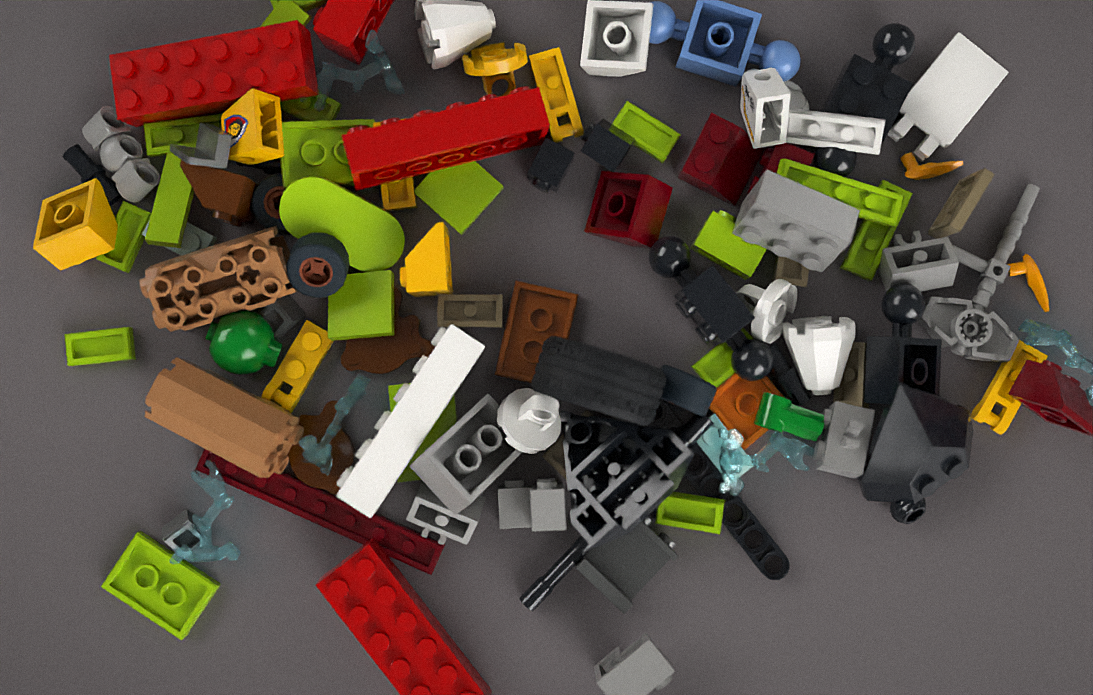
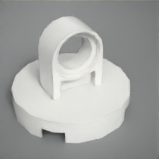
M777 279L766 290L752 284H746L736 293L755 317L751 323V333L756 340L772 344L783 333L782 321L787 311L793 313L796 306V286L784 279ZM744 295L750 297L755 306L748 304L744 299Z
M530 388L517 389L502 401L497 412L498 427L502 426L503 431L507 435L505 438L507 443L520 452L534 454L545 450L556 442L561 432V418L558 412L559 402L551 396L536 392Z

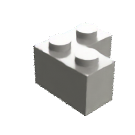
M557 478L537 479V484L524 485L523 479L505 480V486L498 487L499 529L532 527V531L566 530L563 483H557Z
M647 632L624 651L618 646L594 665L596 683L606 695H647L654 688L660 690L665 687L673 678L671 674L675 672L670 660Z

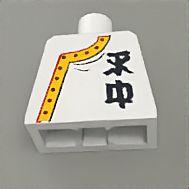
M752 68L742 75L740 109L753 149L786 143L791 93L775 68L760 70ZM766 113L768 118L765 121H762V118H766Z

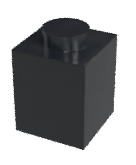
M603 118L596 125L591 123L581 138V140L586 142L581 152L614 172L620 166L636 139Z
M545 138L528 171V178L532 180L531 185L545 193H548L549 190L557 193L574 160L575 152Z

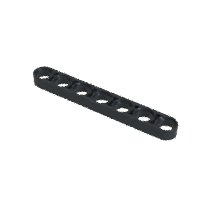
M659 398L658 401H660L659 405L662 408V414L657 420H654L646 427L652 429L676 427L681 430L683 424L668 405ZM696 442L691 445L689 449L693 453L700 455L702 464L696 471L686 470L685 477L700 496L710 497L704 491V485L709 479L715 478L721 482V492L719 495L711 498L725 500L722 524L764 576L771 580L784 578L790 568L787 556ZM731 504L739 505L742 510L741 518L736 522H729L724 516L725 509ZM750 530H758L762 535L760 545L755 548L748 547L745 543V535ZM779 556L782 560L781 569L776 573L767 572L765 562L768 557Z

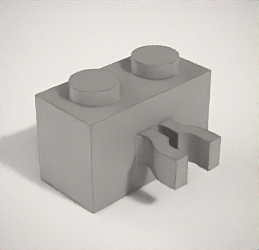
M918 230L913 231L912 243L908 244L903 241L901 234L894 235V247L883 249L879 267V274L885 291L898 284L912 285L919 289L920 292L953 286L959 261L949 237L921 242L922 237Z
M835 401L828 409L823 410L822 414L825 415L822 441H817L813 459L818 460L817 470L854 479L863 475L875 410Z
M422 481L406 520L424 527L421 536L427 538L430 531L439 533L438 543L444 545L447 537L467 545L478 524L486 498L479 495L469 506L457 515H454Z

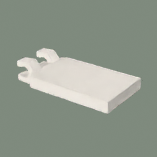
M958 32L910 89L899 111L902 115L887 135L897 142L905 136L913 125L918 127L926 134V137L912 153L920 162L924 161L925 158L930 157L939 145L942 148L950 146L1009 72Z

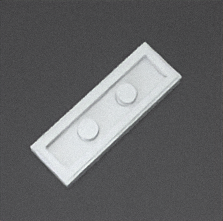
M789 108L786 143L822 148L838 147L847 151L879 155L886 119Z

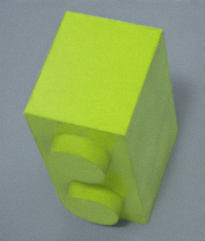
M722 210L719 213L712 211L690 249L742 279L747 280L754 273L767 249L757 244L747 243L742 238L732 234L736 222L734 216Z

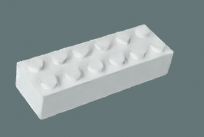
M452 324L448 329L441 327L431 342L435 346L429 357L422 355L412 372L417 374L410 385L404 383L393 398L398 404L392 413L385 411L374 427L379 432L373 440L369 438L364 441L355 457L360 459L355 468L353 466L347 468L336 483L341 488L336 496L369 518L378 510L485 349L484 345Z

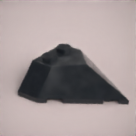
M896 380L892 388V392L896 396L891 403V407H887L883 411L868 450L872 455L868 466L864 467L863 475L858 477L863 497L867 501H907L915 504L922 498L934 494L946 482L960 477L969 468L973 425L970 410L959 404H951L947 399L918 388H910L905 383Z
M560 410L565 438L563 440L567 489L570 492L572 509L570 510L571 524L592 548H596L629 534L678 488L694 454L668 429H652L641 427L635 423L590 415L585 417Z

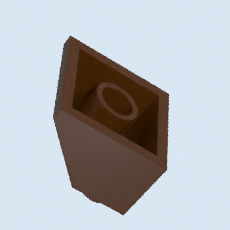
M181 160L180 167L202 206L213 212V218L236 227H241L242 222L253 225L255 215L252 211L251 199L258 184L243 175L209 166L188 164Z

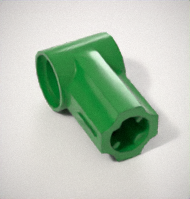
M767 392L763 393L753 424L780 433L784 431L809 441H817L824 428L825 415L791 404L792 401Z

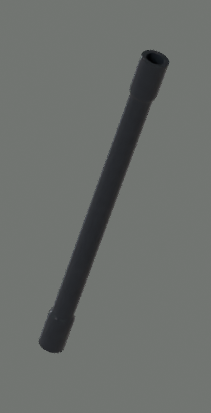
M695 414L679 431L677 437L689 448L714 423L706 415L699 416ZM582 535L519 598L530 611L533 612L553 592L554 587L592 549Z

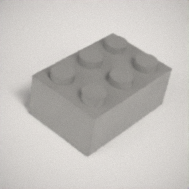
M766 169L742 202L732 234L742 238L747 243L757 244L772 251L777 256L789 258L802 264L807 269L822 273L851 243L860 210Z
M489 394L484 396L409 466L454 515H457L469 506L522 453L509 445L505 440L507 435L503 431L502 426L498 427L497 412L500 405Z

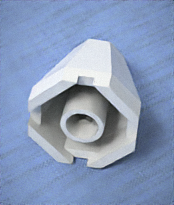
M466 0L415 1V20L422 19L421 28L417 29L418 38L428 64L432 63L431 67L433 70L447 67L464 54L490 39L492 29L496 27L493 11L491 9L487 10V7L482 2Z
M831 316L797 318L792 320V324L789 322L783 323V337L801 382L814 395L831 394L832 389L840 386L856 335L855 321L848 317H839V323H832Z

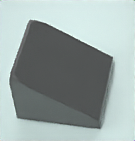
M290 295L277 298L275 303L264 306L258 313L270 324L275 340L280 339L306 315Z
M187 509L162 527V540L184 560L210 540L209 535Z

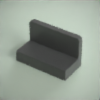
M200 122L196 148L170 144L169 151L188 164L227 169L232 136L213 124Z

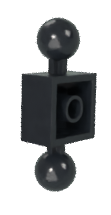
M891 23L882 27L873 39L872 48L876 57L874 63L854 54L844 65L821 112L886 119L882 137L883 143L913 83L891 72L894 66L906 62L915 50L916 41L911 29L900 23ZM818 147L814 155L816 168L847 177L854 170L857 162L856 152L838 147Z
M666 236L658 239L650 249L649 263L653 271L659 276L674 278L681 286L682 290L674 295L678 300L675 306L686 319L691 317L698 325L695 331L706 344L711 342L715 346L725 342L733 351L731 354V366L737 376L747 381H758L766 377L770 373L774 362L771 349L760 340L747 339L741 331L744 326L755 318L713 265L701 275L697 276L689 266L691 261L690 249L682 239L675 236Z
M895 285L886 291L881 301V308L885 318L893 323L892 337L867 336L865 351L864 402L889 404V407H891V403L896 396L892 392L896 380L905 383L910 388H918L936 396H939L942 340L912 338V324L921 318L925 310L924 296L919 289L912 285Z

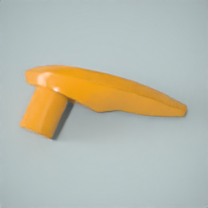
M912 152L900 158L907 170L905 177L915 180L936 177L963 165V161L929 162L919 165Z
M1025 254L1023 261L1007 264L1011 266L1008 271L1009 277L1021 274L1026 275L1027 284L1033 290L1038 303L1044 312H1048L1049 300L1046 286L1040 270L1032 257Z

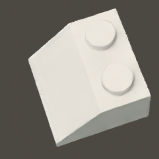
M588 0L580 66L588 75L621 77L646 71L653 3Z

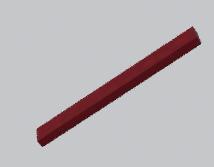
M205 448L195 470L362 545L374 537L389 557L430 575L433 574L445 547V543L441 545L438 543V540L429 536L424 538L420 532L378 513L369 518L336 495L321 488L311 487L284 471L280 475L274 472L269 478H260Z

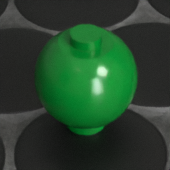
M238 310L223 315L219 323L212 321L205 340L211 342L209 352L214 362L226 372L236 375L255 373L265 365L273 368L282 348V343L274 340L273 329L270 324L259 314L248 310Z

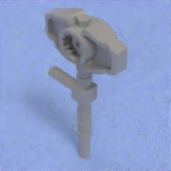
M1027 184L1016 210L1012 212L1009 219L1010 223L1006 226L1003 238L999 241L996 247L997 251L992 259L986 261L952 245L958 261L980 272L978 278L983 281L980 282L977 288L978 292L972 300L929 297L925 300V310L918 322L933 339L942 340V348L949 346L951 352L963 356L965 359L1007 362L1011 360L1019 342L1018 337L1010 331L1009 326L994 311L986 313L984 310L987 309L990 303V296H993L996 290L995 286L1004 282L1011 267L1006 262L1009 255L1014 251L1016 240L1020 238L1022 227L1026 225L1028 214L1040 190L1038 186Z

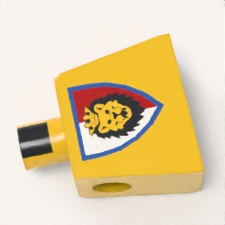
M252 88L228 108L221 117L222 130L232 136L228 159L248 165L284 156L280 97Z

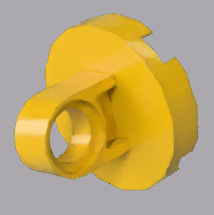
M494 43L471 50L472 57L469 58V55L465 54L462 56L464 71L469 75L482 76L484 90L487 95L493 94L492 85L496 80H507L508 88L506 92L497 96L508 95L516 88L513 71L523 67L528 62L526 47L521 43H514L515 49H505L504 43Z

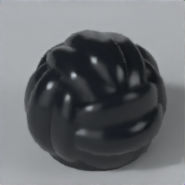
M922 498L915 504L907 501L891 502L890 512L892 517L897 522L911 524L917 521L926 512L925 498Z

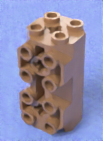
M277 226L148 267L145 270L146 278L140 279L139 282L143 295L146 298H150L153 305L152 315L156 326L159 329L166 327L170 332L178 329L187 331L209 324L216 317L242 309L250 311L275 303L277 298L297 292L287 276L286 265L290 256V250L283 236L276 237L279 232Z
M176 357L171 361V363L176 365L171 371L164 368L158 373L146 396L145 404L151 407V411H145L146 418L260 478H269L274 472L280 475L284 471L289 461L287 454L292 444H297L304 432V427L299 425V417L289 413V410L265 398H260L233 384V381L220 374L204 369L186 359Z

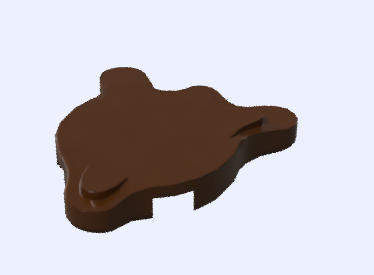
M394 287L395 335L347 339L346 349L341 355V364L346 370H363L374 374L390 373L400 368L406 361L412 358L422 357V355L429 357L435 346L431 344V341L420 336L418 317L415 315H409L404 318L400 316L402 293Z
M336 400L326 403L319 415L305 414L299 417V425L304 427V432L298 443L292 444L287 454L291 468L298 479L311 487L325 489L333 495H337L341 489L336 483L344 471L353 466L355 457L353 442L342 425L343 405Z

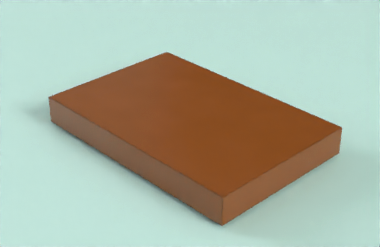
M515 281L494 375L531 383L533 375L536 374L535 368L539 364L538 359L540 353H542L541 349L544 341L550 336L569 339L579 294Z

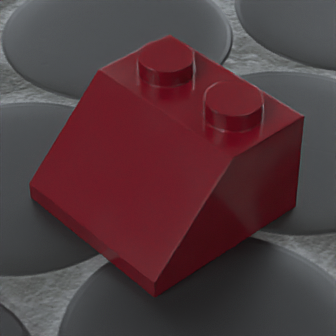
M711 112L677 178L735 206L764 148L753 149L748 133L741 127Z
M601 171L584 232L629 246L651 249L652 245L659 238L673 187L650 175Z
M1026 360L1008 394L1045 422L1093 437V402L1091 396L1079 387L1081 382L1071 376L1062 374V367L1051 361L1043 360L1042 363Z

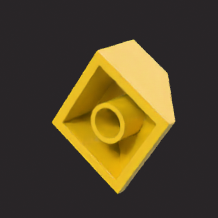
M97 178L42 201L33 249L60 271L74 265H79L96 256L106 254L115 248L118 224L103 187Z
M438 222L406 256L405 267H400L401 287H405L407 292L414 297L453 294L450 235L444 222Z

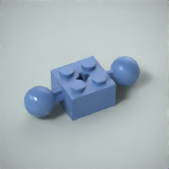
M697 0L690 22L676 19L673 9L668 4L661 1L649 2L654 5L649 43L659 44L667 41L669 38L683 41L676 68L733 86H737L741 80L747 62L759 65V69L775 68L784 82L793 78L799 70L800 54L792 43L784 40H776L766 46L753 43L761 20V13L720 0ZM715 37L721 39V45L714 43Z

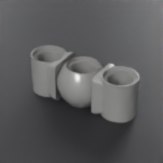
M103 106L84 125L82 133L85 139L92 145L94 151L100 150L101 162L108 171L114 173L111 178L116 182V188L120 195L127 201L137 203L159 184V172L150 164L148 158H143L141 145L135 138L129 135L131 130L127 127V124L117 119L116 108Z

